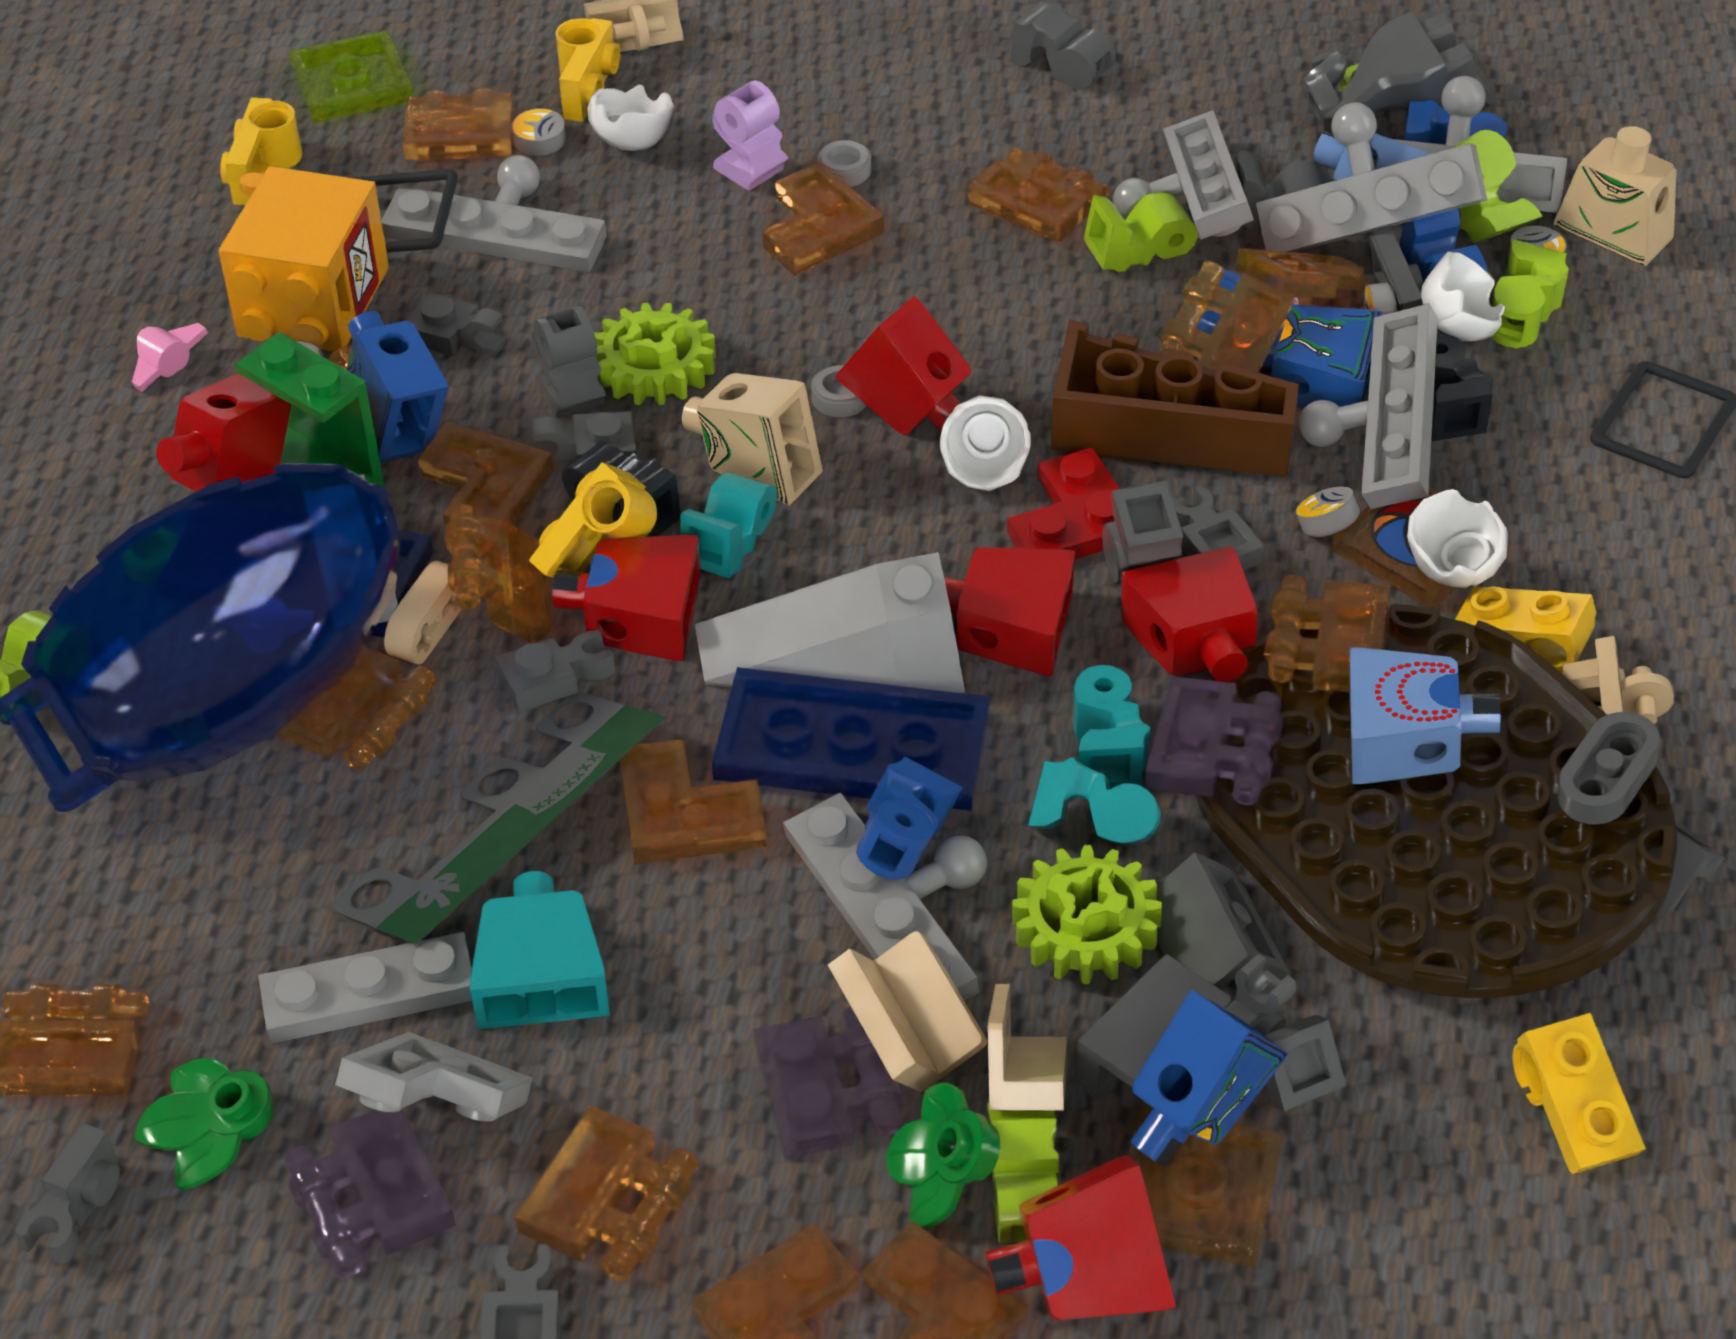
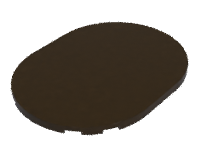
M1391 604L1389 611L1351 613V607L1317 613L1279 627L1257 639L1256 644L1244 649L1243 653L1248 660L1246 671L1232 682H1216L1205 700L1197 706L1189 737L1190 773L1198 805L1211 829L1295 923L1320 947L1359 972L1385 983L1412 991L1460 998H1496L1522 995L1561 985L1598 969L1636 941L1657 915L1671 886L1676 864L1678 829H1676L1675 817L1670 804L1671 795L1658 768L1655 766L1624 813L1617 819L1604 824H1586L1569 817L1561 809L1558 802L1561 770L1592 726L1600 718L1606 716V714L1530 646L1488 623L1478 620L1474 626L1463 621L1440 616V609ZM1360 647L1453 658L1458 662L1459 694L1499 693L1500 733L1461 734L1460 767L1453 772L1367 784H1352L1350 648Z

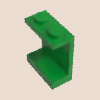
M280 332L235 363L238 374L291 404L288 421L289 427L286 432L278 480L305 495L303 487L363 474L369 496L384 485L365 380Z

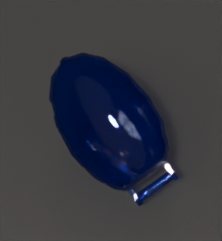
M283 463L273 466L275 473L245 482H242L239 477H234L213 483L131 526L95 556L99 564L79 579L72 589L65 585L48 608L53 613L52 617L38 634L36 640L28 641L21 665L31 678L0 698V721L4 725L12 726L49 786L48 799L55 811H71L118 780L149 783L207 770L275 735L348 672L356 662L396 590L401 540L391 497L387 490L377 483L374 485L354 472L347 471L344 465ZM47 705L50 706L81 756L80 759L84 765L74 772L70 771L35 714Z

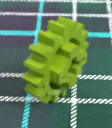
M642 303L641 311L632 313L626 308L620 309V321L617 322L605 318L602 321L603 332H594L597 343L596 359L601 367L598 380L603 388L612 386L613 397L616 399L631 393L634 394L635 405H641L646 397H655L658 405H665L666 395L674 394L676 397L684 400L688 398L687 386L702 389L705 386V375H711L715 372V336L708 332V322L705 319L693 321V310L689 308L679 314L672 313V303H665L660 311H652L649 303Z
M1084 845L1081 857L1071 859L1063 848L1056 850L1055 865L1051 867L1037 859L1033 863V879L1019 878L1017 882V899L1012 900V924L1016 926V943L1019 948L1031 947V964L1035 967L1045 964L1049 960L1054 962V978L1059 980L1070 969L1079 970L1082 984H1090L1093 971L1103 970L1111 981L1118 979V964L1123 961L1137 969L1142 965V949L1154 950L1157 946V928H1161L1162 902L1157 901V883L1155 880L1142 881V864L1138 861L1130 863L1124 868L1119 866V851L1112 849L1106 854L1104 859L1094 858L1091 845Z

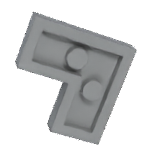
M406 1032L342 1057L335 1085L360 1094L359 1101L363 1105L379 1111L398 1112L402 1108L424 1098L437 1096L455 1103V1110L467 1118L479 1121H494L526 1104L533 1077L414 1033Z

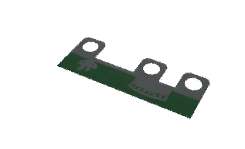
M584 692L568 696L536 724L538 732L572 742L544 768L508 757L495 760L460 791V796L463 799L496 810L418 881L386 868L372 869L333 902V911L417 945L665 720L666 717ZM586 703L593 707L591 717L579 726L562 729L554 724L556 715L570 705ZM512 769L518 773V780L514 786L501 794L487 796L479 792L481 781L495 771ZM377 880H385L391 883L392 891L382 903L367 909H358L352 906L351 899L353 894L363 885Z

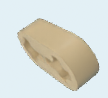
M437 560L431 562L424 569L389 619L384 638L385 650L388 655L418 665L424 663L465 606L470 588L468 571Z

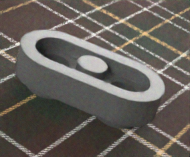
M1629 712L1612 713L1600 718L1592 726L1561 770L1558 789V802L1561 809L1572 819L1586 824H1604L1620 817L1658 762L1660 734L1657 727L1647 718Z

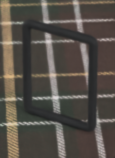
M439 169L349 177L374 181L376 186L446 180L432 237L385 242L387 253L435 249L441 244L458 181V174L455 170Z
M1642 361L1636 365L1593 429L1590 440L1594 445L1676 477L1688 478L1694 474L1736 407V395L1729 390L1656 363ZM1645 372L1725 401L1684 467L1604 437V434Z

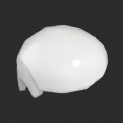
M637 85L628 92L614 88L598 89L589 101L587 113L589 123L594 132L609 145L620 150H646L655 145L664 136L674 105L670 95L666 92L660 94L659 98L653 101L647 96L644 86Z
M1447 252L1428 275L1422 286L1423 305H1431L1438 318L1437 328L1446 334L1458 338L1460 341L1485 340L1493 336L1501 326V316L1505 310L1503 304L1491 307L1489 303V296L1494 287L1493 278L1475 261L1459 252Z
M982 395L957 405L945 421L940 437V450L948 473L965 487L984 491H992L1012 483L1018 478L1031 447V433L1028 430L1023 414L1002 398Z
M1455 489L1445 490L1423 499L1409 516L1407 538L1416 564L1428 578L1437 583L1460 588H1467L1470 585L1476 586L1492 577L1507 557V528L1498 514L1493 511V507L1488 501L1474 503L1465 500Z

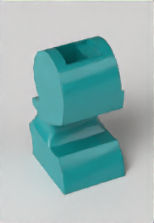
M725 472L711 486L704 513L691 509L681 513L680 535H698L700 567L702 570L729 579L736 572L739 573L743 565L742 559L747 553L753 552L756 537L762 535L772 520L776 507L777 490L773 485L732 472Z
M1097 665L1082 671L1074 685L1072 724L1076 739L1081 740L1078 761L1094 771L1103 773L1109 779L1110 788L1124 783L1141 786L1142 772L1148 766L1150 726L1143 723L1139 713V705L1131 703L1132 682L1129 676L1123 670L1114 666Z
M1069 758L1063 762L1044 761L1028 826L1032 829H1052L1066 822L1069 803L1079 798L1089 801L1096 833L1101 839L1122 846H1130L1146 842L1156 834L1161 823V810L1155 797L1146 788L1138 784L1124 783L1110 789L1109 779L1103 773L1086 767L1075 758Z

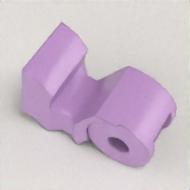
M756 80L750 81L720 99L716 103L714 114L712 115L715 130L731 148V150L714 160L713 169L748 191L782 171L785 161L788 160L787 155L780 147V140L783 134L774 125L779 119V106L773 93L763 83Z

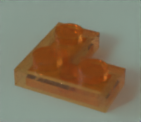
M819 161L776 181V199L789 209L794 216L762 230L763 248L796 276L884 234V216Z
M1239 248L1235 269L1254 279L1255 282L1265 285L1264 291L1278 293V300L1295 305H1312L1313 297L1335 298L1338 296L1339 288L1361 290L1364 267L1340 256Z
M449 422L443 425L418 459L421 477L461 488L442 514L445 531L495 547H500L554 470L552 452Z
M683 739L636 745L620 759L634 864L767 847L766 828L757 779L691 788Z
M913 1221L863 1270V1284L913 1321L896 1339H1009L1027 1320L1028 1306L1011 1293L997 1296L991 1278Z
M814 1222L692 1300L693 1315L712 1339H817L805 1323L859 1288V1274Z

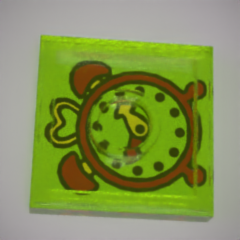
M388 30L290 50L288 52L291 69L312 123L414 101L413 88Z

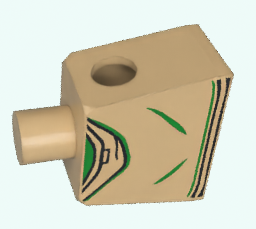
M1635 126L1624 127L1618 131L1616 139L1613 137L1604 138L1578 165L1554 220V225L1646 266L1674 236L1677 170L1672 163L1648 153L1651 143V135L1648 131Z
M733 373L727 375L704 398L692 397L684 406L682 412L683 427L688 431L703 436L710 468L720 474L732 472L773 485L777 490V500L790 506L823 472L804 382Z

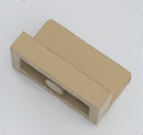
M913 931L874 961L849 948L828 964L892 1080L917 1091H924L986 1046L987 1039L924 934Z
M995 984L988 1020L989 1110H1064L1068 1070V1037H1011L1010 984Z

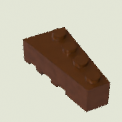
M1069 319L1053 395L1051 450L1077 452L1092 447L1096 454L1100 456L1287 477L1299 384L1226 363L1218 370L1201 366L1194 359V354L1172 349L1169 356L1138 348V338L1115 333L1112 340L1088 334V324Z

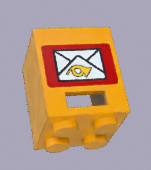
M269 166L264 174L250 172L242 175L239 180L241 191L246 195H250V198L218 249L236 335L255 341H267L280 332L294 341L308 342L322 350L343 353L352 337L348 329L350 321L366 311L389 268L375 182Z

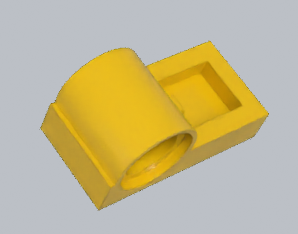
M596 18L571 19L562 23L556 30L560 70L559 84L564 120L584 122L588 114L587 108L591 97L598 89H604V82L608 75H614L618 70L621 50L620 45L614 43L612 21Z
M251 98L243 119L236 120L233 144L229 152L223 153L220 165L222 182L229 184L234 205H246L250 198V195H246L241 191L239 180L242 175L250 172L264 174L269 166L288 169L295 166L301 160L302 148L295 111L291 105L267 98Z
M601 462L596 470L588 473L580 481L576 488L575 499L560 519L553 521L543 531L539 539V547L529 561L544 575L554 578L556 571L583 572L594 557L596 544L603 539H607L609 536L613 538L646 537L656 522L657 508L655 501L644 490L646 486L632 474ZM623 498V513L614 522L613 509L616 503Z
M1473 586L1455 620L1474 626L1480 620L1509 633L1530 646L1564 676L1563 664L1578 661L1595 628L1597 612L1592 594L1508 589L1496 586Z
M1591 1013L1527 1031L1517 1039L1518 1043L1514 1046L1512 1054L1516 1079L1521 1088L1527 1086L1530 1088L1531 1093H1527L1526 1096L1532 1105H1543L1566 1165L1572 1175L1638 1155L1646 1149Z

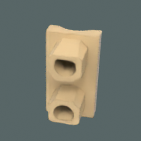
M600 0L584 3L586 19L596 18L612 21L614 43L620 45L621 52L635 49L641 51L649 49L650 46L684 40L678 13V0Z
M1615 636L1595 639L1597 658L1563 664L1564 676L1592 702L1601 701L1602 706L1598 707L1606 715L1617 712L1635 713L1655 724L1657 717L1669 711L1674 704L1673 686L1670 681L1662 675L1652 673L1649 667H1636L1633 669L1632 675L1625 677L1624 670L1619 667Z

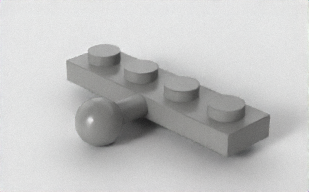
M1471 76L1455 77L1445 85L1441 101L1444 110L1450 115L1446 145L1392 140L1431 154L1451 149L1459 142L1467 140L1470 134L1472 117L1476 116L1485 104L1486 95L1484 87L1477 79ZM1513 152L1517 166L1500 185L1497 191L1499 200L1512 203L1520 198H1525L1535 204L1540 212L1557 214L1562 201L1568 158ZM1378 159L1373 160L1374 167H1376Z
M1352 102L1343 105L1336 111L1332 119L1331 128L1335 139L1347 147L1353 176L1256 202L1267 257L1274 258L1488 200L1476 145L1471 143L1375 169L1369 141L1376 132V117L1368 106Z
M1213 110L1163 128L1177 173L1150 183L1140 178H1130L1121 182L1113 194V203L1124 220H1126L1127 216L1144 195L1163 192L1176 197L1185 193L1200 240L1210 236L1221 237L1232 234L1241 225L1254 220Z
M523 155L510 156L499 166L497 181L501 189L495 202L454 195L440 247L590 272L607 237L605 220L518 206L520 199L532 195L540 183V172L533 160ZM399 186L381 220L384 237L399 240L431 238L443 193Z
M1430 304L1374 317L1367 401L1339 407L1332 401L1317 400L1308 404L1299 417V430L1302 437L1308 443L1318 447L1333 445L1341 439L1345 430L1366 425L1361 494L1370 509L1428 496L1438 318Z
M841 792L783 822L786 837L874 960L913 931H918L929 940L963 1000L965 1001L979 993L977 976L920 901L921 898L946 885L954 889H967L976 885L983 878L987 869V856L979 842L968 836L950 837L939 845L933 862L916 870L904 879L892 880L874 874L859 861L856 850L865 832V825Z

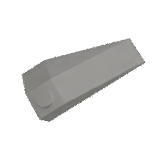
M939 552L874 564L695 624L705 685L772 693L790 691L822 695L824 699L844 701V698L881 702V705L909 707L966 697Z

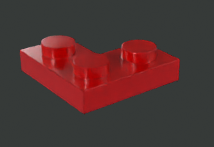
M1091 447L1039 462L1037 478L1054 504L1007 518V534L1015 547L1076 551L1075 559L1102 552L1104 525L1115 522L1111 502L1112 491L1120 488L1094 449Z

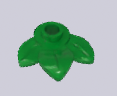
M212 1058L192 1060L172 1070L170 1082L174 1093L160 1097L146 1108L134 1131V1139L145 1147L166 1151L177 1150L175 1184L180 1190L195 1188L220 1175L235 1161L241 1142L254 1138L267 1127L273 1115L272 1091L268 1083L258 1073L250 1070L231 1072L220 1060Z
M938 1083L926 1089L922 1100L921 1119L902 1126L895 1133L886 1152L885 1163L889 1176L900 1184L912 1186L909 1226L919 1230L931 1228L948 1218L958 1204L964 1184L971 1181H981L989 1176L996 1166L1000 1154V1137L997 1129L988 1123L981 1113L969 1110L963 1090L950 1083Z

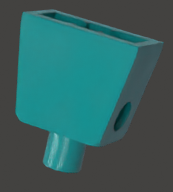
M529 871L520 874L514 880V896L493 898L483 904L470 978V992L477 1030L610 1016L604 965L581 893L574 890L554 892V881L550 875L541 871Z

